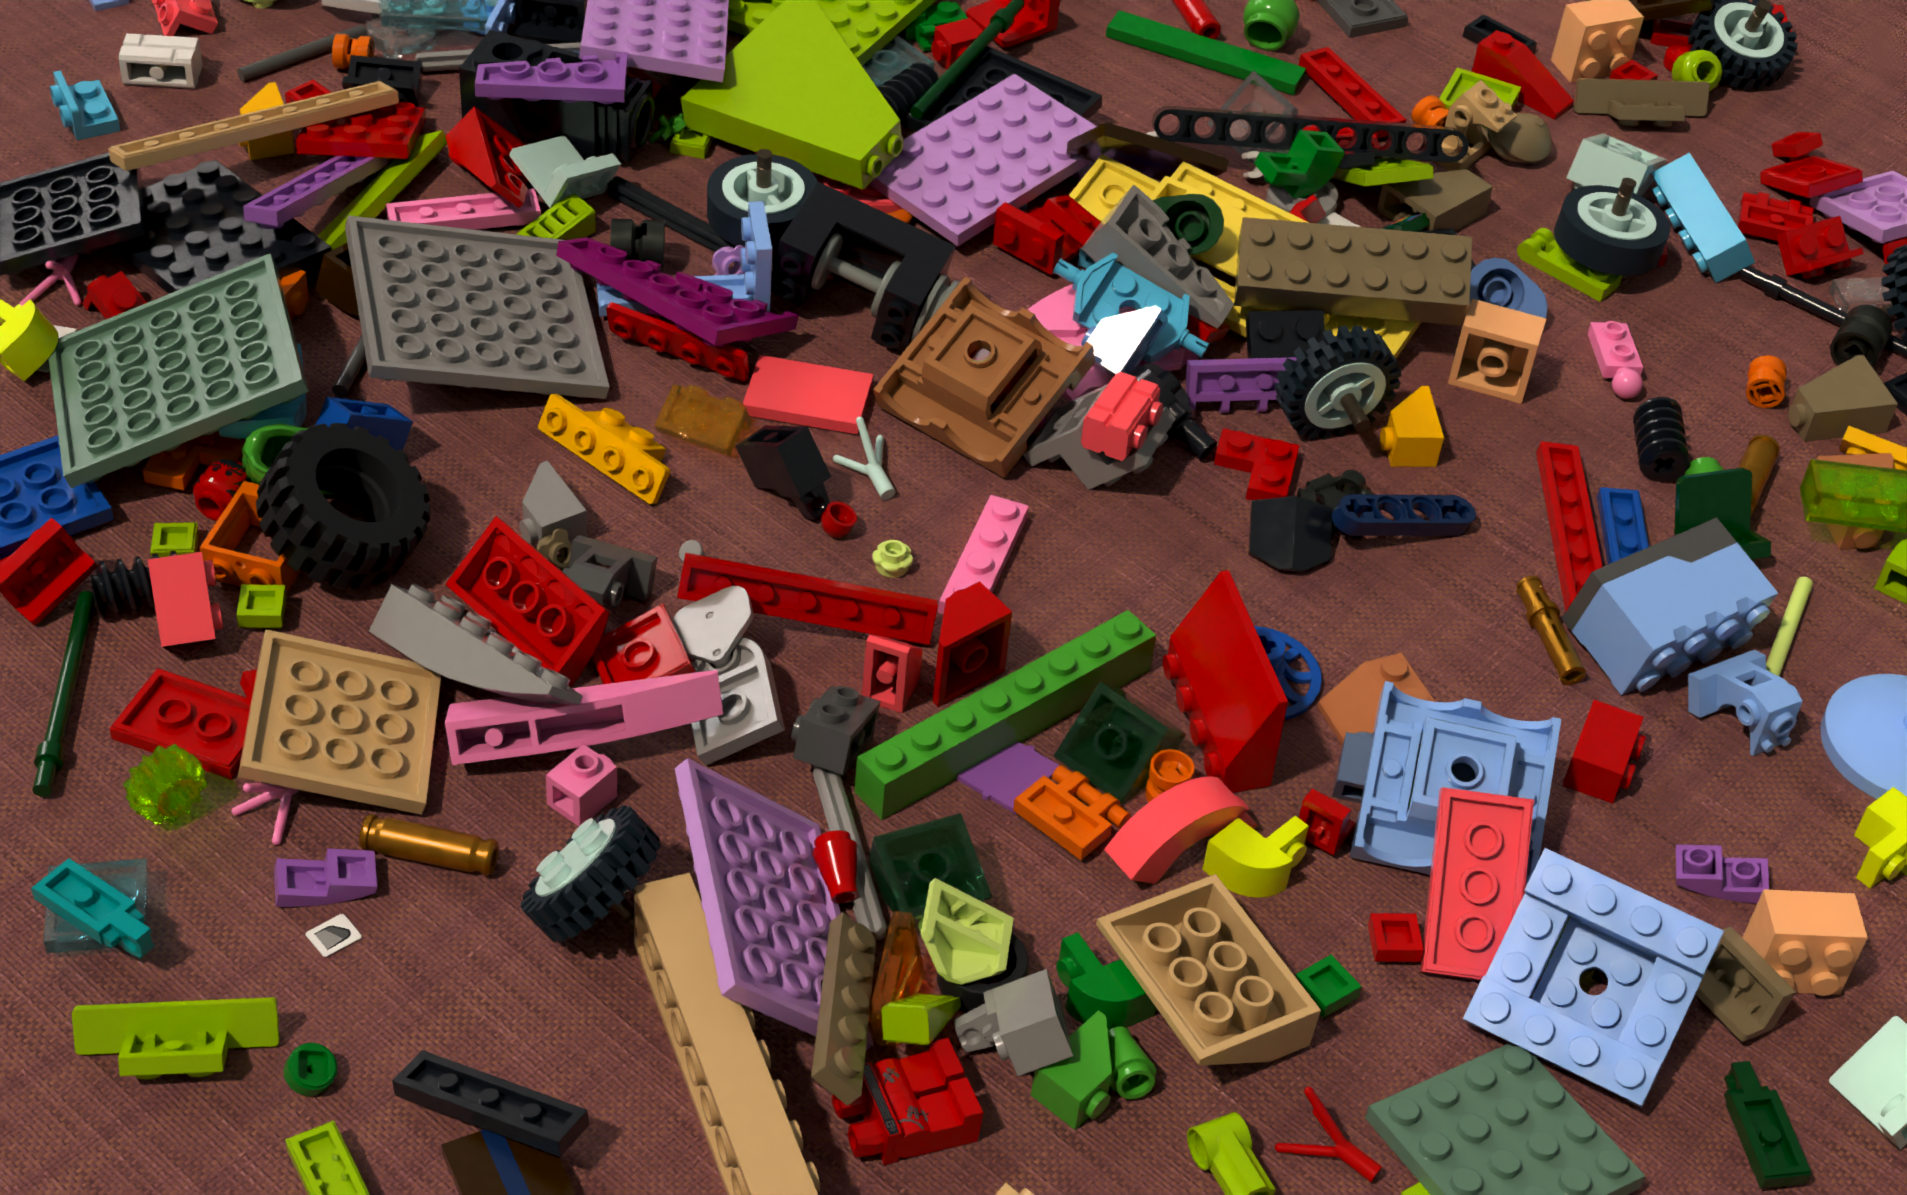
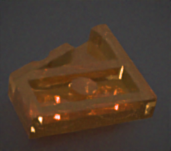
M894 911L891 918L869 1010V1023L872 1024L876 1044L890 1047H895L896 1042L883 1040L881 1010L884 1005L913 994H918L925 977L912 913Z

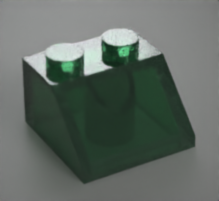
M1099 682L1055 752L1054 757L1074 771H1079L1085 775L1091 783L1104 792L1113 795L1121 804H1125L1146 786L1147 779L1150 777L1149 768L1153 756L1161 750H1177L1186 733L1122 689Z
M961 813L873 837L869 862L883 901L902 924L924 917L929 884L934 878L980 901L991 899L990 888Z

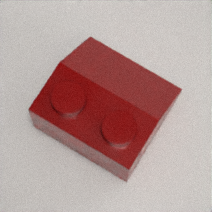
M980 581L965 589L957 590L950 597L946 598L938 645L933 703L937 707L1005 672L1012 611Z

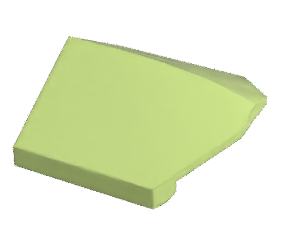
M934 878L929 884L921 937L937 973L946 981L964 985L999 975L1006 970L1014 918Z

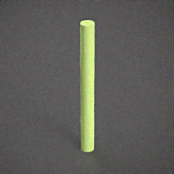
M1799 577L1795 583L1766 662V670L1777 676L1781 674L1813 586L1812 580L1808 577Z

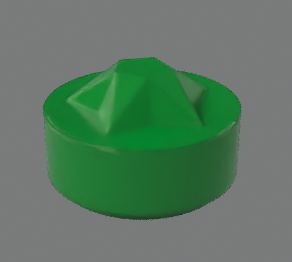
M305 1043L293 1050L285 1062L283 1072L286 1083L293 1091L303 1096H316L326 1091L334 1081L338 1066L335 1056L328 1048L317 1043Z

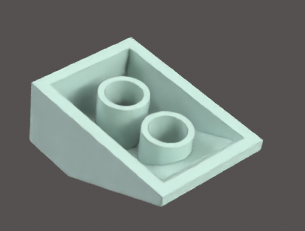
M1603 133L1582 140L1566 179L1574 181L1573 187L1577 189L1590 185L1619 188L1623 178H1631L1637 183L1633 193L1643 196L1654 181L1651 173L1663 167L1667 159Z

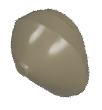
M1529 112L1515 113L1517 115L1516 119L1504 126L1500 132L1487 127V135L1493 149L1506 160L1536 163L1546 158L1552 149L1551 131L1547 123L1536 114Z

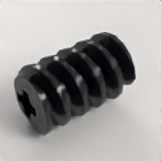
M917 62L877 88L900 119V124L907 122V115L910 114L912 106L939 78L932 67L926 63Z
M1656 397L1645 401L1635 410L1633 416L1640 471L1652 481L1662 483L1678 480V478L1685 475L1690 466L1682 409L1676 400L1669 397Z
M175 551L169 552V556L177 555ZM156 553V554H152L151 559L160 558V557H159V555ZM140 556L134 557L131 570L127 569L122 559H116L114 572L109 571L104 561L98 562L96 575H92L90 572L98 617L104 616L107 603L110 604L115 614L122 613L124 601L126 600L133 611L140 610L142 598L147 600L151 609L155 608L149 567L144 565Z

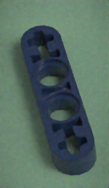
M1350 494L1345 495L1340 500L1332 513V520L1336 527L1342 532L1354 536L1463 535L1476 517L1472 504L1466 499L1455 495ZM1379 510L1390 513L1395 518V521L1383 516ZM1414 510L1422 512L1428 517L1429 521L1420 518L1415 514Z

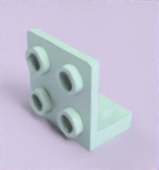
M565 136L516 147L509 154L550 208L573 193L581 199L603 194L608 187V182L613 179L621 165L613 153L600 157L592 156L584 160Z
M1894 1016L1830 1077L1829 1082L1901 1150L1907 1144V1024L1900 1017Z

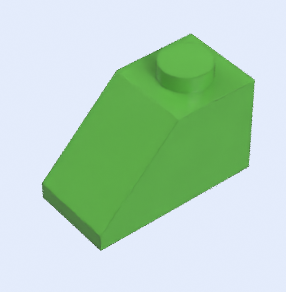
M1099 1010L1069 1036L1073 1052L1072 1057L1034 1071L1031 1096L1074 1130L1089 1117L1092 1120L1098 1118L1104 1112L1111 1099V1096L1108 1094L1112 1067L1106 1015Z

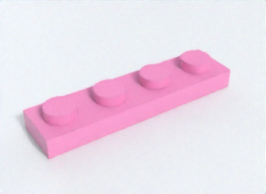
M535 188L527 189L524 204L520 208L497 192L386 204L388 220L472 230L524 226L541 216Z
M990 495L939 600L938 613H944L946 598L950 597L957 590L965 589L979 581L993 593L1027 520L1029 505Z

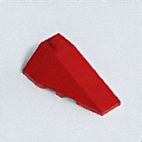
M474 106L445 136L449 149L448 155L457 166L461 168L466 167L491 189L520 208L525 201L528 189L525 184L528 182V179L509 154L513 148L526 144Z

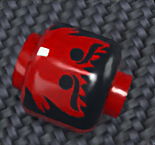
M227 459L216 460L194 483L193 495L195 504L205 517L217 521L243 481L253 483L247 477L246 469L242 467V463Z

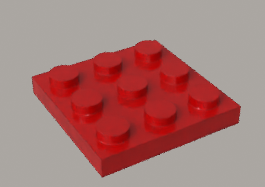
M401 102L393 106H386L303 127L296 139L297 154L408 159L425 125L426 109L415 107L412 103Z

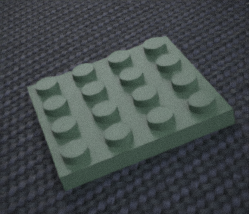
M1508 1043L1368 1106L1365 1116L1369 1124L1430 1195H1628L1640 1189L1645 1178L1642 1171L1532 1053L1512 1043Z

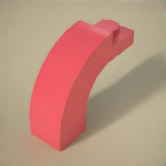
M1200 777L1176 785L1146 804L1124 824L1104 850L1130 880L1157 884L1173 862L1186 849L1199 840L1218 834L1238 817L1253 829L1258 824L1246 813L1249 810L1247 804L1233 794L1218 777Z

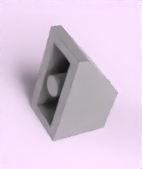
M548 461L540 463L522 501L523 520L519 522L522 537L530 544L532 543L535 548L543 537L552 535L553 531L559 528L568 532V540L571 544L578 535L587 537V510Z

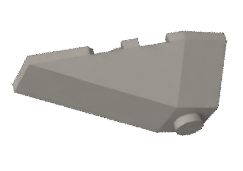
M1133 185L1096 227L1081 249L1095 263L1111 253H1115L1118 255L1117 263L1178 298L1182 299L1183 295L1187 294L1190 296L1188 314L1218 328L1227 317L1234 303L1209 270L1196 265L1187 252L1191 248L1184 238L1177 240L1166 225L1170 219L1165 212L1138 187Z

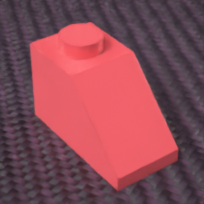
M869 635L865 647L862 695L881 701L880 707L902 713L920 679L923 649L887 637Z

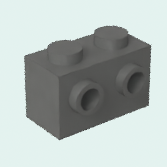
M831 685L820 699L814 698L809 711L805 715L800 714L797 717L791 734V739L796 741L793 758L843 775L857 759V756L873 740L881 701L860 695L857 690L851 687Z

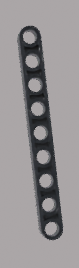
M1162 106L1156 110L1152 118V127L1157 136L1172 142L1290 150L1299 130H1303L1307 125H1315L1319 132H1327L1335 142L1336 135L1340 129L1351 128L1353 138L1350 143L1339 145L1343 151L1370 148L1375 152V157L1457 162L1463 159L1469 148L1466 136L1449 126L1181 106ZM1167 114L1175 115L1178 118V125L1172 132H1163L1159 128L1161 118ZM1201 117H1209L1213 121V128L1206 135H1200L1195 132V123ZM1240 119L1247 121L1248 130L1244 136L1238 138L1231 136L1230 127L1234 121ZM1273 122L1281 123L1283 133L1280 138L1276 140L1267 139L1265 136L1267 126ZM1379 130H1385L1388 134L1387 143L1381 148H1374L1371 144L1373 134ZM1413 133H1421L1423 143L1420 148L1413 151L1408 150L1406 144L1408 137ZM1455 135L1458 139L1457 148L1451 153H1444L1442 150L1443 140L1448 136Z

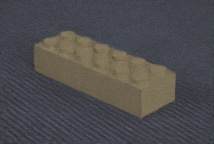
M1243 217L1238 241L1234 306L1287 311L1324 310V314L1462 326L1470 306L1472 237Z

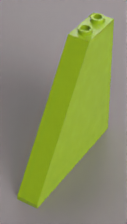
M784 0L726 55L723 83L701 79L681 98L686 128L754 152H758L760 149H768L772 152V155L792 159L805 166L811 172L863 190L901 153L904 145L900 119L816 0Z

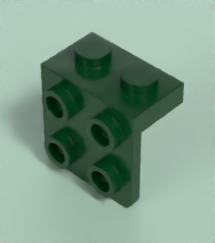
M1735 468L1685 475L1678 478L1676 482L1674 536L1714 518H1718L1753 562L1754 559L1770 557L1771 541L1750 530L1752 472L1746 468Z

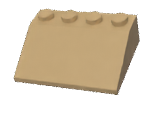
M1216 874L1097 919L1096 925L1198 1066L1271 1062L1310 1046L1321 1009Z

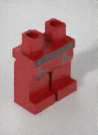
M949 1037L931 1042L929 1051L902 1059H884L872 1065V1062L865 1063L862 1095L848 1106L832 1094V1105L838 1118L843 1119L858 1114L863 1116L864 1121L850 1124L848 1127L849 1145L855 1158L879 1154L885 1166L898 1162L899 1157H914L978 1142L984 1112L968 1078H964L965 1072Z

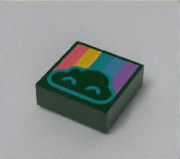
M1426 213L1401 218L1382 229L1419 232L1428 227L1429 221Z

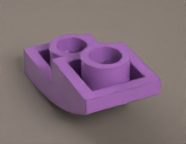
M1676 845V885L1719 899L1757 904L1763 889L1769 890L1768 858H1723L1722 846Z

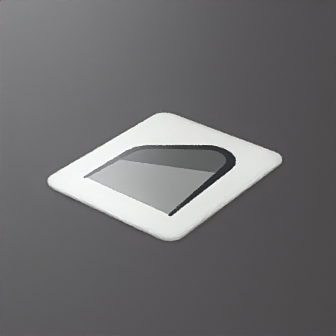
M339 914L306 932L307 938L323 957L337 952L362 937L344 914Z

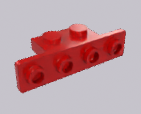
M610 302L606 307L610 331L623 339H632L648 345L655 351H664L680 357L690 364H698L717 371L725 377L746 381L749 376L747 353L729 346V343H726L723 347L709 346L703 343L701 337L692 332L678 329L673 321L664 316L655 315L651 317Z

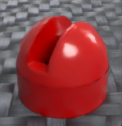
M834 501L829 503L823 512L821 525L827 535L841 538L852 530L857 521V515L849 505Z

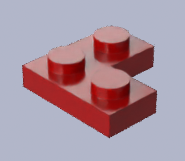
M1223 428L1215 454L1214 465L1251 473L1245 498L1247 500L1287 497L1300 445Z

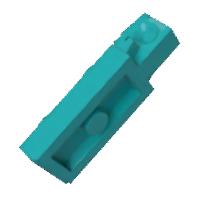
M70 858L31 888L36 901L100 944L113 948L119 943L125 951L139 959L155 947L150 935L152 932L151 928L143 924L145 922L144 915L137 910L136 902Z

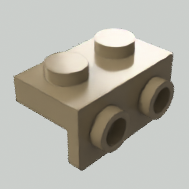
M1729 926L1722 929L1724 930L1723 937L1695 996L1740 1041H1747L1773 1030L1796 991Z

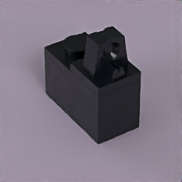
M765 425L735 445L755 488L773 489V491L778 492L779 496L790 497L805 519H815L825 511L830 501L824 482L831 478V475L808 427Z

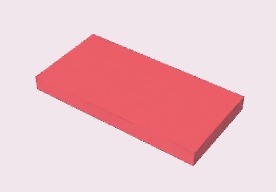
M1445 787L1439 789L1421 973L1480 981L1486 975L1525 894L1534 799Z

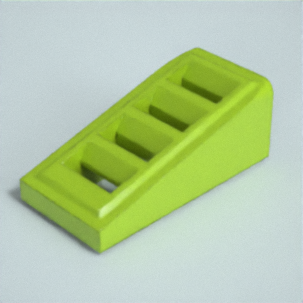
M573 193L559 201L516 233V235L561 240L584 238L596 232L595 210Z
M918 993L885 1004L881 1010L883 1040L896 1043L929 1045L961 1007L960 997Z

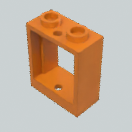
M243 481L201 544L200 552H202L203 561H213L215 580L217 582L241 587V584L285 585L287 594L301 569L296 572L288 566L287 562L289 560L283 554L280 555L277 561L234 551L250 525L261 527L259 522L262 518H258L256 511L259 484Z

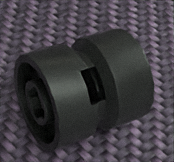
M611 219L610 246L626 251L627 260L643 262L650 260L661 264V269H664L665 220H643L640 225H636L633 219Z
M1860 305L1851 309L1830 345V355L1834 362L1839 366L1857 355H1864L1870 365L1874 367L1893 331L1892 321L1888 314L1881 308L1873 305Z

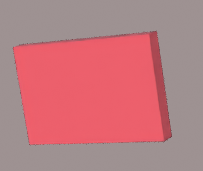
M759 355L742 404V415L858 435L859 429L856 419L857 417L864 416L873 385L874 374Z

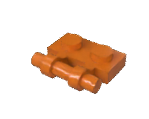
M1063 765L1058 766L1052 774V779L1058 785L1044 775L1014 799L1013 807L1014 812L1080 860L1110 837L1112 824L1108 821L1122 828L1131 817L1129 812L1120 807V801L1110 793L1102 794L1089 784V778L1079 771L1072 772ZM1078 798H1079L1080 800H1082L1084 803H1086L1087 805H1089V807L1086 806L1085 804H1083L1081 801H1079Z

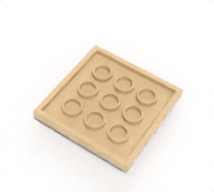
M265 629L238 777L422 815L427 800L441 675L414 661Z

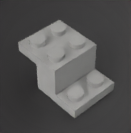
M1104 385L1055 408L1045 421L1043 428H1040L1023 456L1031 466L1045 460L1054 462L1062 456L1088 490L1103 483L1105 486H1109L1118 481L1124 474L1131 471L1134 474L1140 473L1152 463L1153 458L1151 456L1156 448L1167 440V431L1176 418L1167 406L1164 407L1158 424L1147 427V435L1140 449L1133 448L1123 461L1108 457L1103 451L1097 453L1083 448L1081 444L1083 420L1107 387V385Z

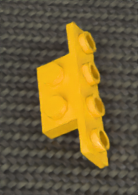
M551 394L539 421L538 429L648 504L658 503L670 474V469L661 463L666 448L653 440L654 435L645 429L631 426L624 421L625 416L616 410L603 408L602 411H583L559 394Z

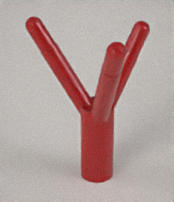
M1310 1086L1306 1087L1304 1094L1313 1107L1312 1112L1336 1146L1279 1142L1275 1144V1150L1279 1153L1337 1157L1371 1183L1382 1169V1166L1343 1136L1313 1088Z

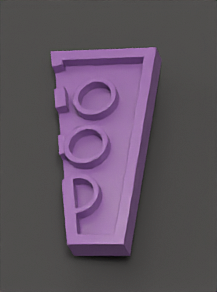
M628 52L615 53V60L598 61L597 55L582 56V62L564 64L560 58H550L541 62L538 66L531 67L527 61L478 64L475 79V96L487 97L492 100L523 98L527 101L549 99L561 100L566 103L577 101H597L601 104L624 103Z

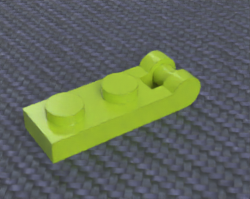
M1539 228L1531 235V238L1524 240L1517 247L1518 256L1524 262L1599 302L1603 301L1620 285L1622 276L1593 270L1569 257L1559 247L1553 233L1547 228Z

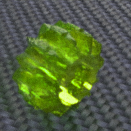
M176 744L169 746L167 749L158 745L152 755L148 757L142 755V762L138 766L129 768L132 777L123 784L127 791L126 799L130 802V807L138 815H142L155 825L163 823L165 820L174 823L179 814L183 812L189 814V807L193 803L202 800L199 792L208 785L204 778L206 771L201 767V762L193 754L190 755L185 749L178 747Z

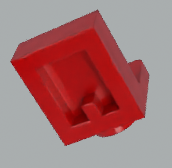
M1312 788L1303 799L1299 819L1309 825L1306 841L1334 856L1354 830L1355 822L1349 819L1352 809Z

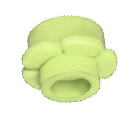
M898 540L882 542L877 546V550L872 553V559L876 564L877 571L881 575L890 578L903 576L913 563L910 547Z

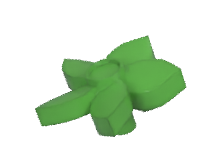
M664 114L659 116L658 120L662 125L657 126L659 130L648 139L651 143L660 138L666 141L668 137L686 126L683 114L675 115L669 120L666 119Z

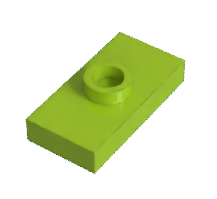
M334 1120L285 1139L288 1154L308 1195H370Z

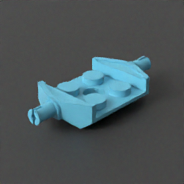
M1111 253L1089 266L1086 270L1082 269L1081 271L1062 258L1056 264L1053 273L1074 283L1072 287L1075 290L1072 320L1090 329L1092 326L1096 327L1103 318L1119 315V310L1125 306L1133 307L1136 310L1157 306L1169 320L1142 360L1148 364L1159 361L1173 349L1179 350L1181 345L1200 356V358L1203 357L1210 343L1194 336L1186 329L1190 296L1184 294L1182 299L1178 298L1117 263L1118 255L1115 253Z

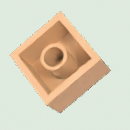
M1590 0L1566 4L1551 61L1570 83L1576 82L1578 78L1596 79L1610 76L1612 70L1632 60L1644 16L1629 0Z
M1472 299L1462 326L1447 384L1522 404L1547 319Z
M1763 889L1742 938L1796 993L1826 996L1841 994L1868 937L1855 893Z

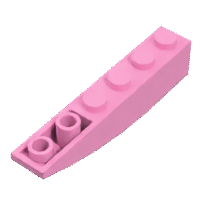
M718 670L573 688L583 696L580 704L540 703L510 697L454 703L449 705L445 728L452 765L579 748L583 744L591 746L631 738L723 715Z

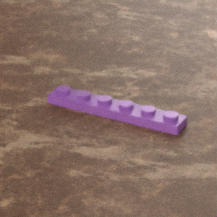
M335 156L244 205V221L260 223V226L266 229L281 228L290 219L304 215L306 210L316 205L324 204L326 199L335 194L345 192V189L349 186L363 182L367 176L373 173L381 172L394 158Z

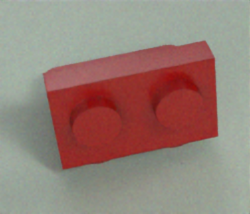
M990 0L967 9L966 16L968 18L971 17L984 30L990 24V18L997 10L1005 8L1012 0ZM1023 0L1024 8L1014 17L1013 25L1005 33H1000L994 41L1002 47H1012L1057 29L1060 0Z
M1006 202L996 209L994 245L1050 275L1054 274L1053 270L1061 258L1069 262L1079 254L1080 247L1078 241L1069 233L1057 229L1051 223L1052 219L1041 211V207H1034L1025 213Z

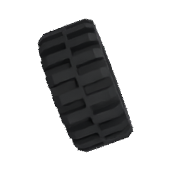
M332 423L329 428L326 424L310 426L309 429L301 430L293 435L266 472L257 490L256 511L258 518H262L259 523L264 536L272 539L270 543L271 548L278 556L283 554L289 560L287 565L296 572L301 569L309 574L308 579L317 583H321L322 580L330 582V587L344 589L347 585H351L352 589L368 588L370 584L379 585L387 581L391 575L397 573L424 537L428 529L427 523L431 517V508L428 503L430 498L426 484L421 485L422 476L416 466L411 467L407 462L408 456L401 449L396 451L388 445L390 441L383 436H372L369 434L368 429L359 426L350 429L344 423ZM320 490L330 491L348 499L358 507L368 522L358 521L340 513L324 498Z

